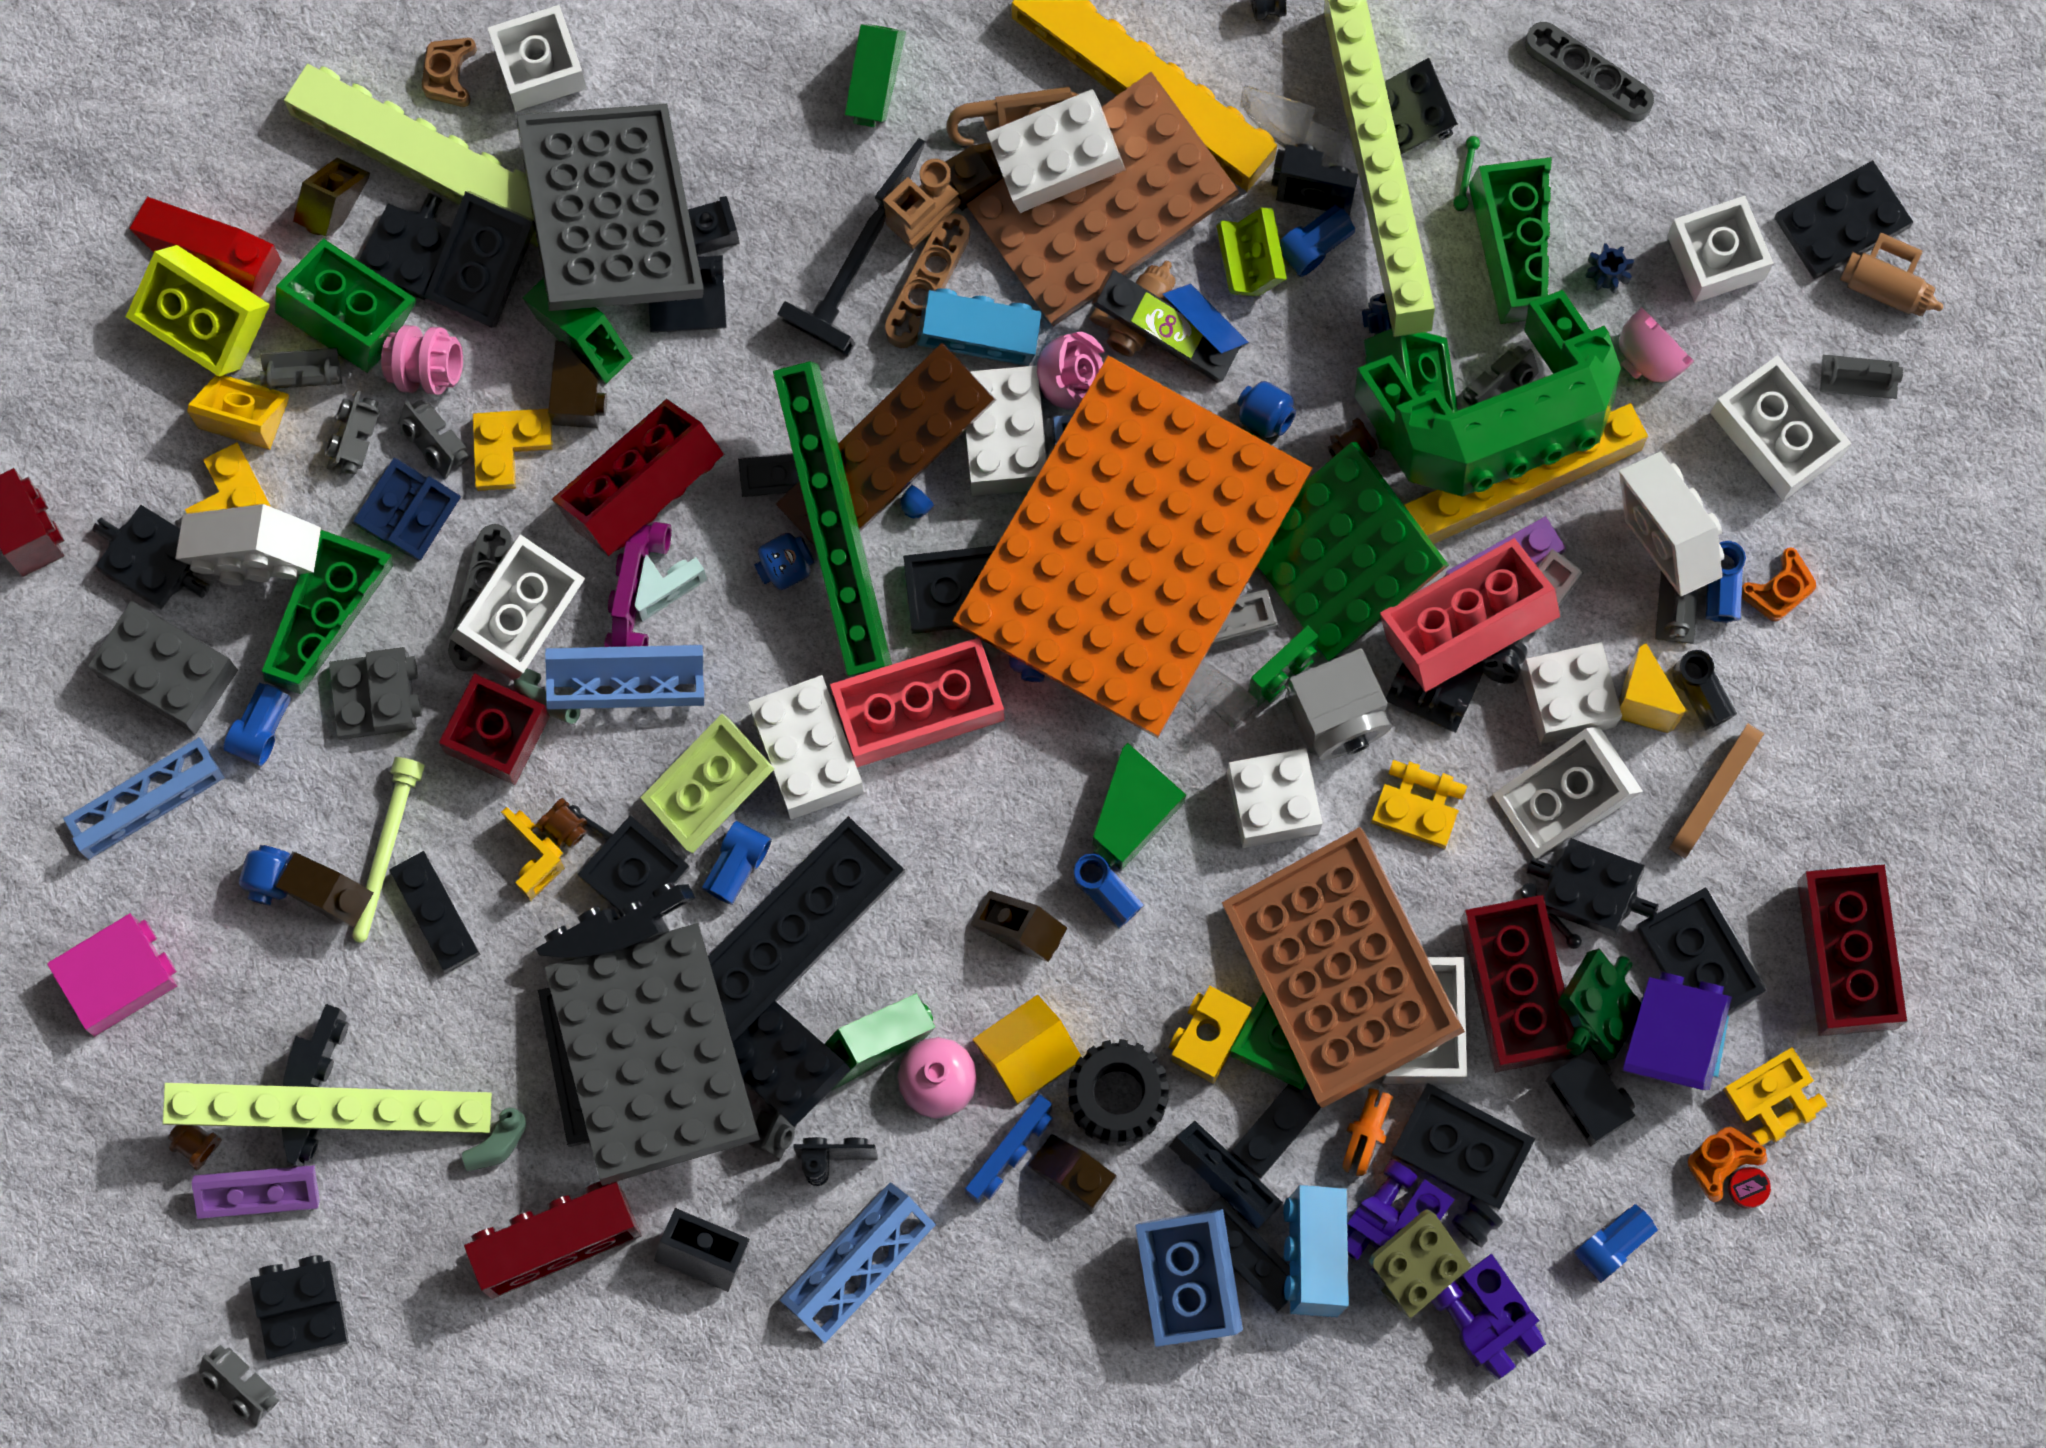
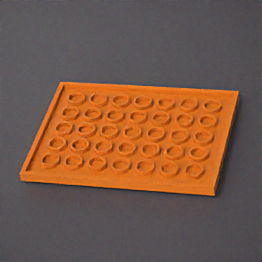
M1108 355L954 617L953 624L976 637H980L981 640L1158 738L1309 477L1312 467Z

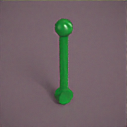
M1476 136L1468 137L1465 142L1468 151L1459 195L1455 197L1453 206L1457 211L1466 210L1469 204V200L1466 197L1475 150L1480 147V140Z

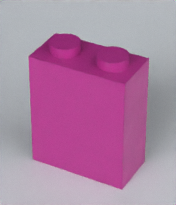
M131 913L47 963L85 1030L94 1037L177 987L171 976L177 971L167 954L163 952L159 955L152 942L157 940V937L146 919L139 922Z

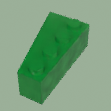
M1552 157L1479 166L1468 184L1500 324L1526 321L1529 302L1548 295L1549 256H1547L1548 239L1550 237L1548 211L1551 201L1549 173L1551 171Z
M320 530L314 572L299 575L262 669L264 682L302 694L392 569V555Z

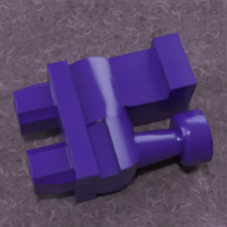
M1390 1159L1383 1170L1384 1175L1388 1178L1373 1197L1365 1199L1359 1205L1347 1223L1348 1255L1358 1260L1368 1244L1378 1250L1424 1210L1432 1211L1441 1220L1455 1199L1424 1179L1401 1213L1391 1205L1401 1187L1405 1189L1411 1188L1417 1179V1175L1398 1161Z
M1492 1253L1458 1278L1483 1310L1475 1316L1459 1299L1463 1295V1290L1456 1281L1451 1283L1431 1301L1438 1311L1447 1309L1460 1330V1344L1468 1353L1475 1366L1483 1365L1486 1371L1496 1380L1501 1379L1516 1367L1503 1350L1512 1341L1516 1342L1527 1358L1546 1345L1539 1329L1535 1325L1540 1320L1530 1310Z

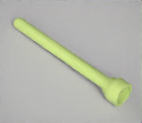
M394 757L390 773L393 774L392 782L395 783L365 887L374 893L352 933L353 939L358 943H362L368 938L410 788H414L416 781H421L425 765L411 759Z

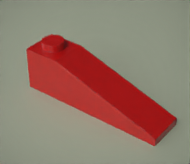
M148 196L129 228L153 253L154 251L178 245L260 298L282 261L274 244L242 229Z

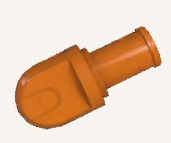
M1373 1088L1368 1089V1095L1359 1120L1349 1123L1346 1130L1352 1134L1342 1164V1168L1347 1173H1349L1361 1139L1367 1140L1356 1172V1176L1359 1177L1366 1174L1376 1144L1384 1145L1387 1137L1383 1135L1384 1131L1381 1128L1390 1102L1393 1100L1392 1095L1382 1092L1379 1104L1375 1107L1379 1090Z

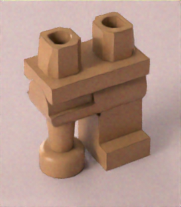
M930 159L921 166V185L919 187L907 177L883 200L887 219L885 220L886 225L912 249L961 204V199L957 197L959 193L949 185L951 178L950 168L943 160Z

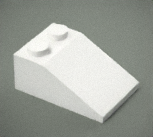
M1591 727L1578 733L1494 792L1493 796L1534 858L1538 859L1610 815L1643 791L1600 727Z

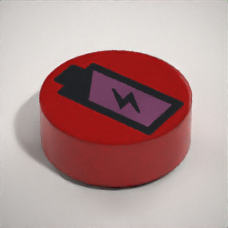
M1745 1167L1731 1177L1728 1186L1729 1195L1738 1206L1753 1209L1759 1207L1768 1199L1771 1192V1183L1768 1176L1762 1170L1755 1167Z

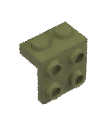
M1430 1210L1422 1211L1374 1252L1369 1260L1370 1265L1385 1284V1287L1381 1289L1384 1296L1410 1319L1471 1267L1436 1214Z

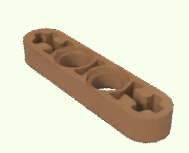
M951 213L932 231L885 323L886 338L893 346L908 348L918 340L921 317L917 318L916 316H921L923 305L918 306L910 302L908 297L911 291L916 288H922L927 291H935L940 288L945 289L970 239L969 223L962 215ZM954 225L959 226L961 237L954 235L949 243V250L943 247L947 240L945 228L951 230ZM932 256H940L946 260L947 266L940 273H932L927 270L925 266L926 261ZM907 310L912 314L909 320V331L911 333L904 332L901 336H897L894 325L901 326L907 317Z
M1747 723L1668 849L1686 859L1765 733Z

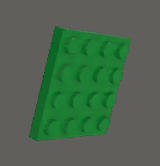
M1351 442L1306 480L1257 566L1302 627L1305 628L1308 625L1319 636L1316 646L1329 662L1338 658L1381 622L1380 612L1389 607L1397 606L1418 592L1447 568L1449 564L1359 444Z

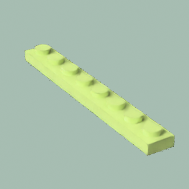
M165 1083L162 1125L489 1134L492 1093Z

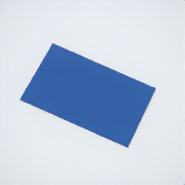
M1191 283L1163 293L1221 354L1249 343Z

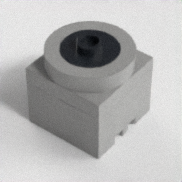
M1362 648L1289 679V687H1287L1288 691L1285 695L1287 704L1310 753L1316 751L1319 759L1322 761L1335 759L1347 754H1356L1369 747L1370 743L1381 738L1391 729L1390 722L1385 714L1388 706L1387 700Z

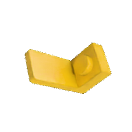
M505 807L501 811L505 820L542 856L538 861L532 859L526 863L518 873L520 878L515 882L520 891L532 901L565 869L559 859L563 852L548 837L541 841L532 832L536 827L535 824L521 810L514 814L508 807Z

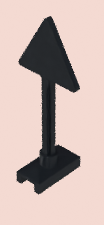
M921 138L917 139L877 192L875 199L879 207L865 224L823 301L819 300L813 313L784 301L777 313L778 316L782 317L783 322L849 357L856 343L851 336L833 325L839 313L837 308L884 226L886 214L883 200L907 177L911 179L926 141Z

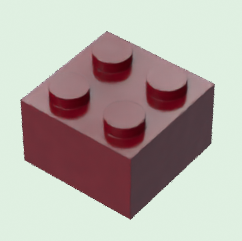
M13 468L0 474V549L7 560L24 577L64 557L65 555L59 544L65 540L55 521H52L46 510L49 508L40 490L35 488L29 476L23 479Z
M474 673L439 744L445 754L516 785L550 716L545 705Z

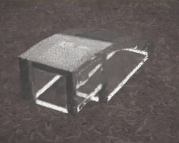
M1244 84L1240 106L1259 128L1266 130L1274 138L1276 143L1285 149L1287 144L1293 146L1299 143L1308 144L1315 147L1317 151L1324 152L1323 167L1329 168L1339 164L1345 147L1347 132L1314 122L1316 107Z
M1203 662L1180 699L1194 714L1207 704L1233 731L1256 710L1258 702L1240 684Z

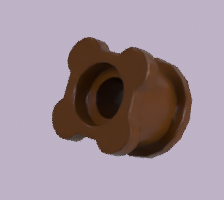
M1357 417L1352 420L1353 425L1342 434L1330 436L1331 445L1328 446V451L1332 458L1351 442H1357L1369 458L1375 456V450L1378 449L1377 443L1369 434L1361 419Z
M564 798L559 799L535 825L542 832L547 831L557 841L556 846L559 849L566 845L569 848H573L587 833L583 828L587 820L585 818L579 819L568 808L570 804Z
M176 1125L168 1136V1139L172 1141L169 1150L171 1152L178 1151L189 1159L188 1164L196 1171L205 1164L208 1157L222 1141L216 1133L212 1132L209 1134L198 1125Z

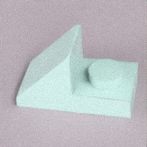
M645 555L635 602L637 614L642 622L707 580L705 570L696 557L689 562L682 560L674 564L667 571L668 575L663 578L648 555Z

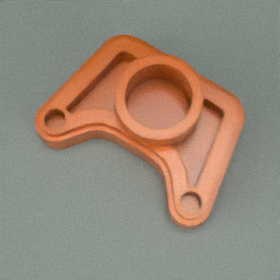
M1792 547L1785 549L1782 553L1781 572L1771 581L1761 585L1747 582L1742 586V599L1771 621L1783 619L1816 589V580L1797 550Z
M1725 1127L1717 1134L1706 1138L1702 1146L1689 1156L1687 1162L1689 1171L1711 1202H1718L1723 1198V1181L1728 1175L1744 1164L1763 1165L1767 1162L1768 1158L1766 1149L1734 1127Z

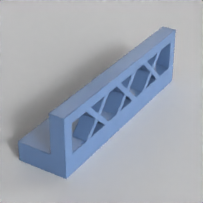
M703 645L545 648L547 709L704 706ZM679 684H695L696 692H678L674 687ZM639 685H650L655 688L651 693H639L634 689ZM600 686H611L616 689L611 694H600L595 691ZM554 687H572L576 692L572 695H554Z
M198 737L63 819L74 836L72 840L78 850L89 860L223 780L225 777L203 740ZM199 750L204 760L181 772L184 759ZM175 765L174 771L168 770V768ZM158 774L172 777L169 781L147 793L151 778ZM141 785L140 791L133 790ZM125 794L138 797L134 802L113 813L116 799ZM107 805L106 811L99 810ZM89 815L104 817L102 821L81 832L76 824Z
M890 1182L784 1294L780 1301L820 1340L826 1343L936 1224L906 1193ZM912 1212L920 1223L909 1234L900 1235L901 1223ZM889 1245L888 1257L881 1264L872 1265L873 1253L880 1246ZM861 1275L860 1287L854 1293L844 1294L845 1283L850 1277ZM833 1305L832 1317L820 1327L812 1318L823 1306Z

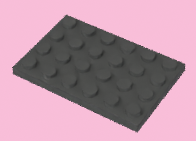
M667 104L517 115V129L549 311L703 298V283Z
M699 923L674 929L660 936H652L640 943L629 946L627 949L601 955L576 957L545 966L602 1186L760 1140Z

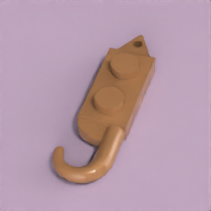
M1070 87L998 96L993 100L965 103L956 107L950 113L946 123V130L949 138L956 144L972 146L974 145L973 139L964 138L958 133V124L963 119L983 116L987 129L991 131L1079 94L1071 92Z

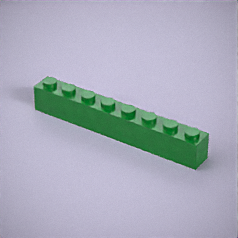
M809 361L774 370L773 375L847 676H855L892 665L819 364Z

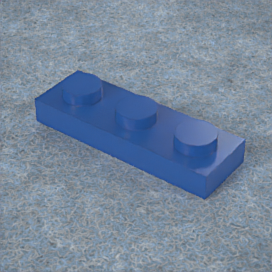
M1040 1094L1037 1096L965 1188L967 1196L976 1203H979L984 1196L990 1200L1004 1182L1000 1175L1008 1165L1015 1168L1029 1150L1024 1146L1033 1133L1038 1137L1041 1136L1052 1122L1053 1117L1049 1115L1052 1110L1051 1102Z

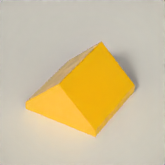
M215 375L188 404L187 412L198 429L270 450L286 409L289 394L277 390H269L267 387L226 375L220 377Z
M1647 643L1643 644L1638 648L1627 669L1618 701L1622 713L1620 720L1669 733L1675 729L1686 709Z
M1038 994L972 1039L1017 1105L1074 1067L1081 1056L1061 1019Z

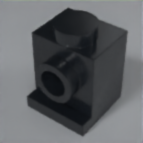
M727 196L720 197V201L688 209L697 255L740 243ZM713 222L709 227L701 226L702 224Z

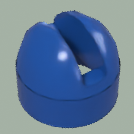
M911 485L900 499L902 511L906 516L913 519L923 517L934 506L933 502L914 485Z

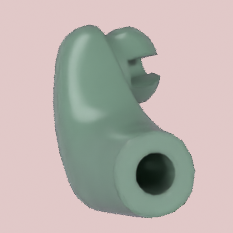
M526 668L520 678L514 680L515 689L519 694L545 705L547 709L546 690L537 687L541 680L540 673ZM547 709L549 716L570 724L576 723L581 713L580 709Z
M511 1107L502 1110L498 1117L499 1122L490 1137L479 1145L462 1152L463 1163L467 1172L499 1165L509 1158L526 1128V1119L521 1112Z

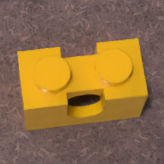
M1212 986L1208 987L1205 995L1198 992L1187 1012L1193 1016L1186 1030L1179 1027L1168 1048L1174 1050L1172 1062L1214 1084L1231 1054L1232 1046L1252 1012V1007ZM1203 1024H1210L1217 1028L1220 1034L1215 1040L1205 1041L1197 1036V1030Z

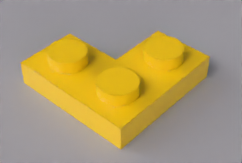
M549 408L473 413L475 485L477 491L516 489L515 452L553 450L552 423L548 414Z
M238 442L203 459L219 492L186 508L185 511L187 514L259 504L271 507Z

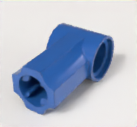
M1335 204L1306 227L1298 226L1288 232L1279 241L1282 256L1299 277H1303L1317 268L1328 252L1353 235L1356 228L1345 210Z
M1722 541L1719 544L1722 547L1723 553L1732 558L1735 567L1730 570L1722 568V578L1707 584L1706 619L1714 622L1728 623L1740 621L1742 575L1746 555L1738 543Z
M259 682L241 720L237 719L230 727L225 738L224 751L256 765H264L274 747L276 738L274 733L291 701V697L276 687Z
M735 821L722 842L720 848L722 853L708 875L702 889L714 898L733 905L753 869L756 870L765 858L772 839L739 821Z
M1093 853L1085 854L1076 862L1073 874L1075 884L1093 900L1118 929L1131 920L1144 907V904L1109 868L1106 860L1100 855ZM1087 864H1095L1100 867L1103 876L1096 883H1087L1080 876V870Z
M1634 1204L1616 1218L1604 1231L1600 1229L1574 1253L1595 1278L1602 1283L1628 1261L1626 1257L1657 1232L1658 1229L1651 1217L1637 1204Z

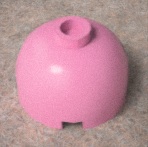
M1642 307L1630 317L1622 328L1619 336V348L1626 359L1621 365L1636 380L1643 375L1652 382L1663 383L1676 378L1694 362Z
M1081 331L1060 336L1052 340L1040 353L1037 361L1039 387L1045 398L1053 405L1068 411L1076 410L1102 367L1103 362L1099 353H1103L1104 350L1092 335Z
M941 1037L924 1039L912 1046L902 1058L897 1074L899 1090L907 1105L918 1114L934 1119L944 1118V1116H950L955 1112L958 1113L963 1110L973 1098L977 1085L975 1063L968 1051L957 1042Z

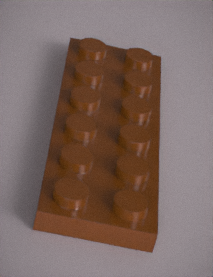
M943 343L838 443L860 532L996 401V398ZM799 481L776 505L815 546Z

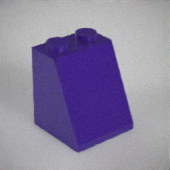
M1665 972L1660 973L1659 979L1649 977L1623 1071L1700 1090H1710L1732 997L1723 995L1724 986L1700 981L1699 988H1693L1683 985L1685 977Z

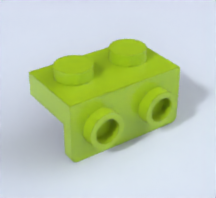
M1261 207L1239 222L1221 221L1216 225L1228 289L1231 294L1261 296L1287 280L1273 208Z

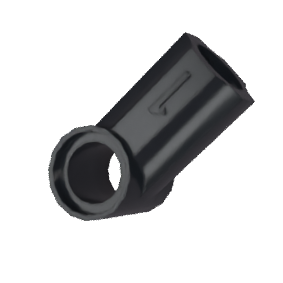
M1692 650L1687 652L1676 663L1672 677L1678 688L1685 692L1705 731L1733 718L1737 715V712L1714 672L1715 665L1713 659L1702 650ZM1694 663L1698 665L1702 672V678L1693 679L1689 677L1685 670V664Z

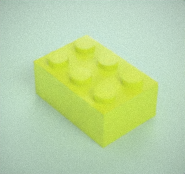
M176 245L154 251L125 317L220 377L241 369L270 304Z

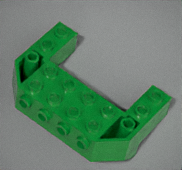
M1562 289L1529 302L1524 332L1553 374L1453 412L1439 390L1419 397L1394 357L1390 355L1357 368L1354 397L1409 482L1461 497L1475 491L1483 492L1493 484L1508 478L1515 479L1521 477L1531 469L1544 464H1554L1564 456L1577 451H1587L1597 443H1600L1615 400L1621 370L1606 327L1601 326L1590 330Z

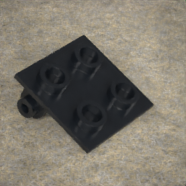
M1430 58L1385 81L1401 154L1437 135L1440 140L1447 139L1453 135L1452 128L1458 125Z
M723 255L697 257L704 289L703 298L649 303L650 333L727 328Z
M1402 662L1391 684L1386 700L1394 706L1456 733L1483 675L1481 668L1483 662H1478L1427 692L1423 690Z
M808 1137L803 1138V1144H793L797 1158L802 1159V1170L806 1180L813 1186H822L828 1181L830 1160H878L875 1144H868L867 1138H844L843 1144H827V1138Z

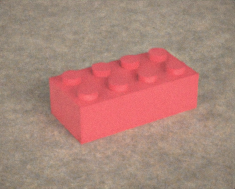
M1515 538L1416 592L1397 606L1389 607L1380 612L1386 640L1425 692L1561 617L1555 588Z
M980 637L830 684L832 697L856 767L1004 721V707Z

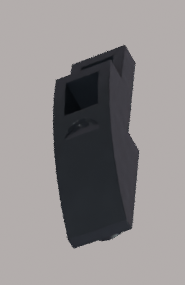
M672 881L652 892L654 899L641 905L640 901H636L618 912L621 918L618 917L614 909L600 910L599 906L582 913L577 917L580 922L579 924L568 930L566 926H561L544 936L546 943L537 947L536 950L540 956L573 958L601 955L627 949L629 946L640 943L652 936H660L669 932L662 917L694 900L696 897L689 884L675 886Z
M325 1004L311 1041L298 1036L295 1037L287 1061L283 1086L319 1087L321 1081L326 1082L334 1064V1060L330 1059L335 1045H341L344 1041L349 1027V1023L345 1021L347 1015L341 1009ZM282 1128L283 1144L288 1163L294 1167L304 1166L306 1161L310 1163L313 1160L319 1144V1140L315 1139L319 1129Z

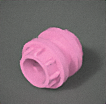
M404 325L397 333H390L383 344L381 354L382 372L387 382L395 383L396 388L400 392L414 393L421 383L422 388L427 394L440 395L447 387L453 388L461 377L463 368L462 347L458 339L450 337L445 328L430 327L423 336L419 327Z

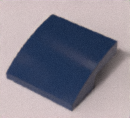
M394 457L352 524L400 552L421 561L461 496L434 478L423 476Z

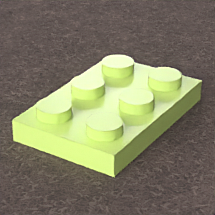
M721 714L640 798L682 846L689 852L694 853L775 768L727 716Z

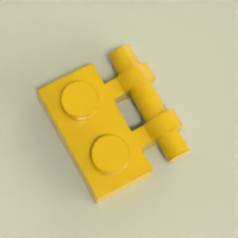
M1393 760L1388 774L1403 779L1401 786L1398 789L1384 784L1371 824L1445 849L1459 812L1458 809L1444 805L1447 795L1463 800L1467 785L1453 781L1454 777L1442 773V776L1419 769L1420 765L1411 761L1407 765ZM1414 783L1435 790L1436 793L1433 801L1412 794L1411 790Z
M1793 1047L1722 1089L1743 1123L1756 1116L1759 1117L1763 1127L1751 1133V1136L1761 1146L1771 1140L1773 1142L1786 1137V1131L1801 1122L1804 1124L1816 1119V1113L1827 1107V1103L1820 1093L1807 1100L1801 1089L1810 1085L1814 1080ZM1788 1098L1793 1105V1109L1777 1118L1771 1107Z

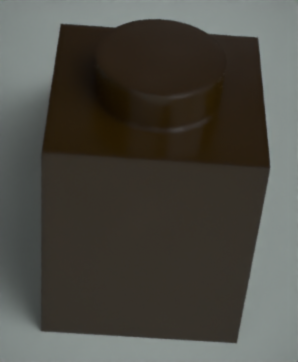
M991 143L972 145L945 161L950 168L951 178L949 185L959 193L957 197L961 199V204L958 206L961 211L968 208L967 203L1004 178Z
M338 157L302 182L293 222L305 227L312 234L327 237L344 224L366 185L370 172Z
M555 340L548 409L551 423L555 426L598 428L599 416L606 415L607 393H602L598 379L566 343Z
M292 851L273 885L334 922L354 928L374 893L345 875Z
M993 891L987 893L970 924L1011 948L1046 962L1050 961L1068 929L1040 906Z
M1054 1134L1049 1136L1028 1164L1029 1168L1091 1214L1094 1213L1117 1179L1116 1174L1093 1157Z

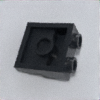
M1299 143L1295 146L1287 144L1285 150L1278 149L1271 186L1278 187L1276 201L1323 211L1329 210L1336 204L1339 208H1343L1350 216L1358 174L1352 173L1343 166L1323 167L1324 152L1317 151L1315 147L1308 144Z
M322 1255L299 1259V1267L288 1270L283 1269V1264L265 1266L258 1269L259 1276L250 1278L256 1316L260 1319L267 1360H276L349 1343L336 1266L330 1260L323 1261Z

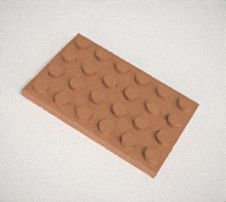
M1149 72L1102 106L1125 166V171L1022 213L1018 211L1013 203L1004 178L966 204L1053 327L1096 296L1108 271L1114 269L1125 276L1239 194L1236 186L1152 72Z
M1361 827L1221 902L1318 1105L1322 1108L1465 1032Z

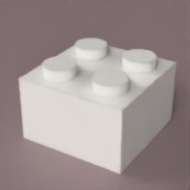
M560 5L487 27L515 112L587 89Z
M1746 196L1675 218L1667 234L1694 303L1765 280L1773 265L1772 258Z
M1602 642L1531 657L1525 660L1521 669V675L1540 744L1574 737L1586 728L1600 727L1602 730L1616 728L1622 713Z
M1306 748L1229 762L1227 777L1242 848L1320 833L1323 823Z

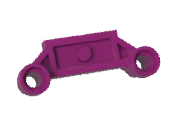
M653 522L652 525H644L629 538L628 542L626 541L624 553H619L616 561V576H619L616 590H611L608 599V612L611 613L612 633H607L604 647L649 646L648 634L633 632L637 614L635 602L645 555L647 554L649 557L650 552L668 553L672 537L671 524Z

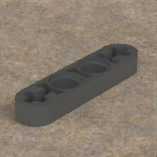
M1538 22L1530 27L1525 40V48L1532 58L1629 121L1638 122L1649 116L1654 104V95L1646 85L1549 22ZM1544 35L1550 38L1548 44L1545 43L1542 47L1536 45L1537 38L1541 39ZM1559 44L1563 45L1558 57L1554 58V51L1558 50ZM1570 53L1578 54L1583 58L1584 66L1579 69H1570L1565 65L1563 58ZM1600 74H1608L1614 79L1615 86L1609 90H1602L1595 84V77ZM1621 85H1624L1626 87L1624 94L1621 93L1620 98L1616 99L1615 97L1618 95ZM1637 96L1643 99L1642 104L1636 106L1635 109L1629 106L1630 101L1636 99Z
M491 524L485 526L477 537L453 631L482 589L475 584L477 575L484 570L494 571L497 567L496 563L489 561L491 549L489 544L486 543L487 540L493 541L496 535H500L502 542L505 544L504 546H497L494 555L496 562L501 561L513 543L510 532L502 525ZM450 639L448 654L457 669L471 672L483 664V660L473 655L468 656L467 661H462V657L457 651L458 649L464 650L465 648Z

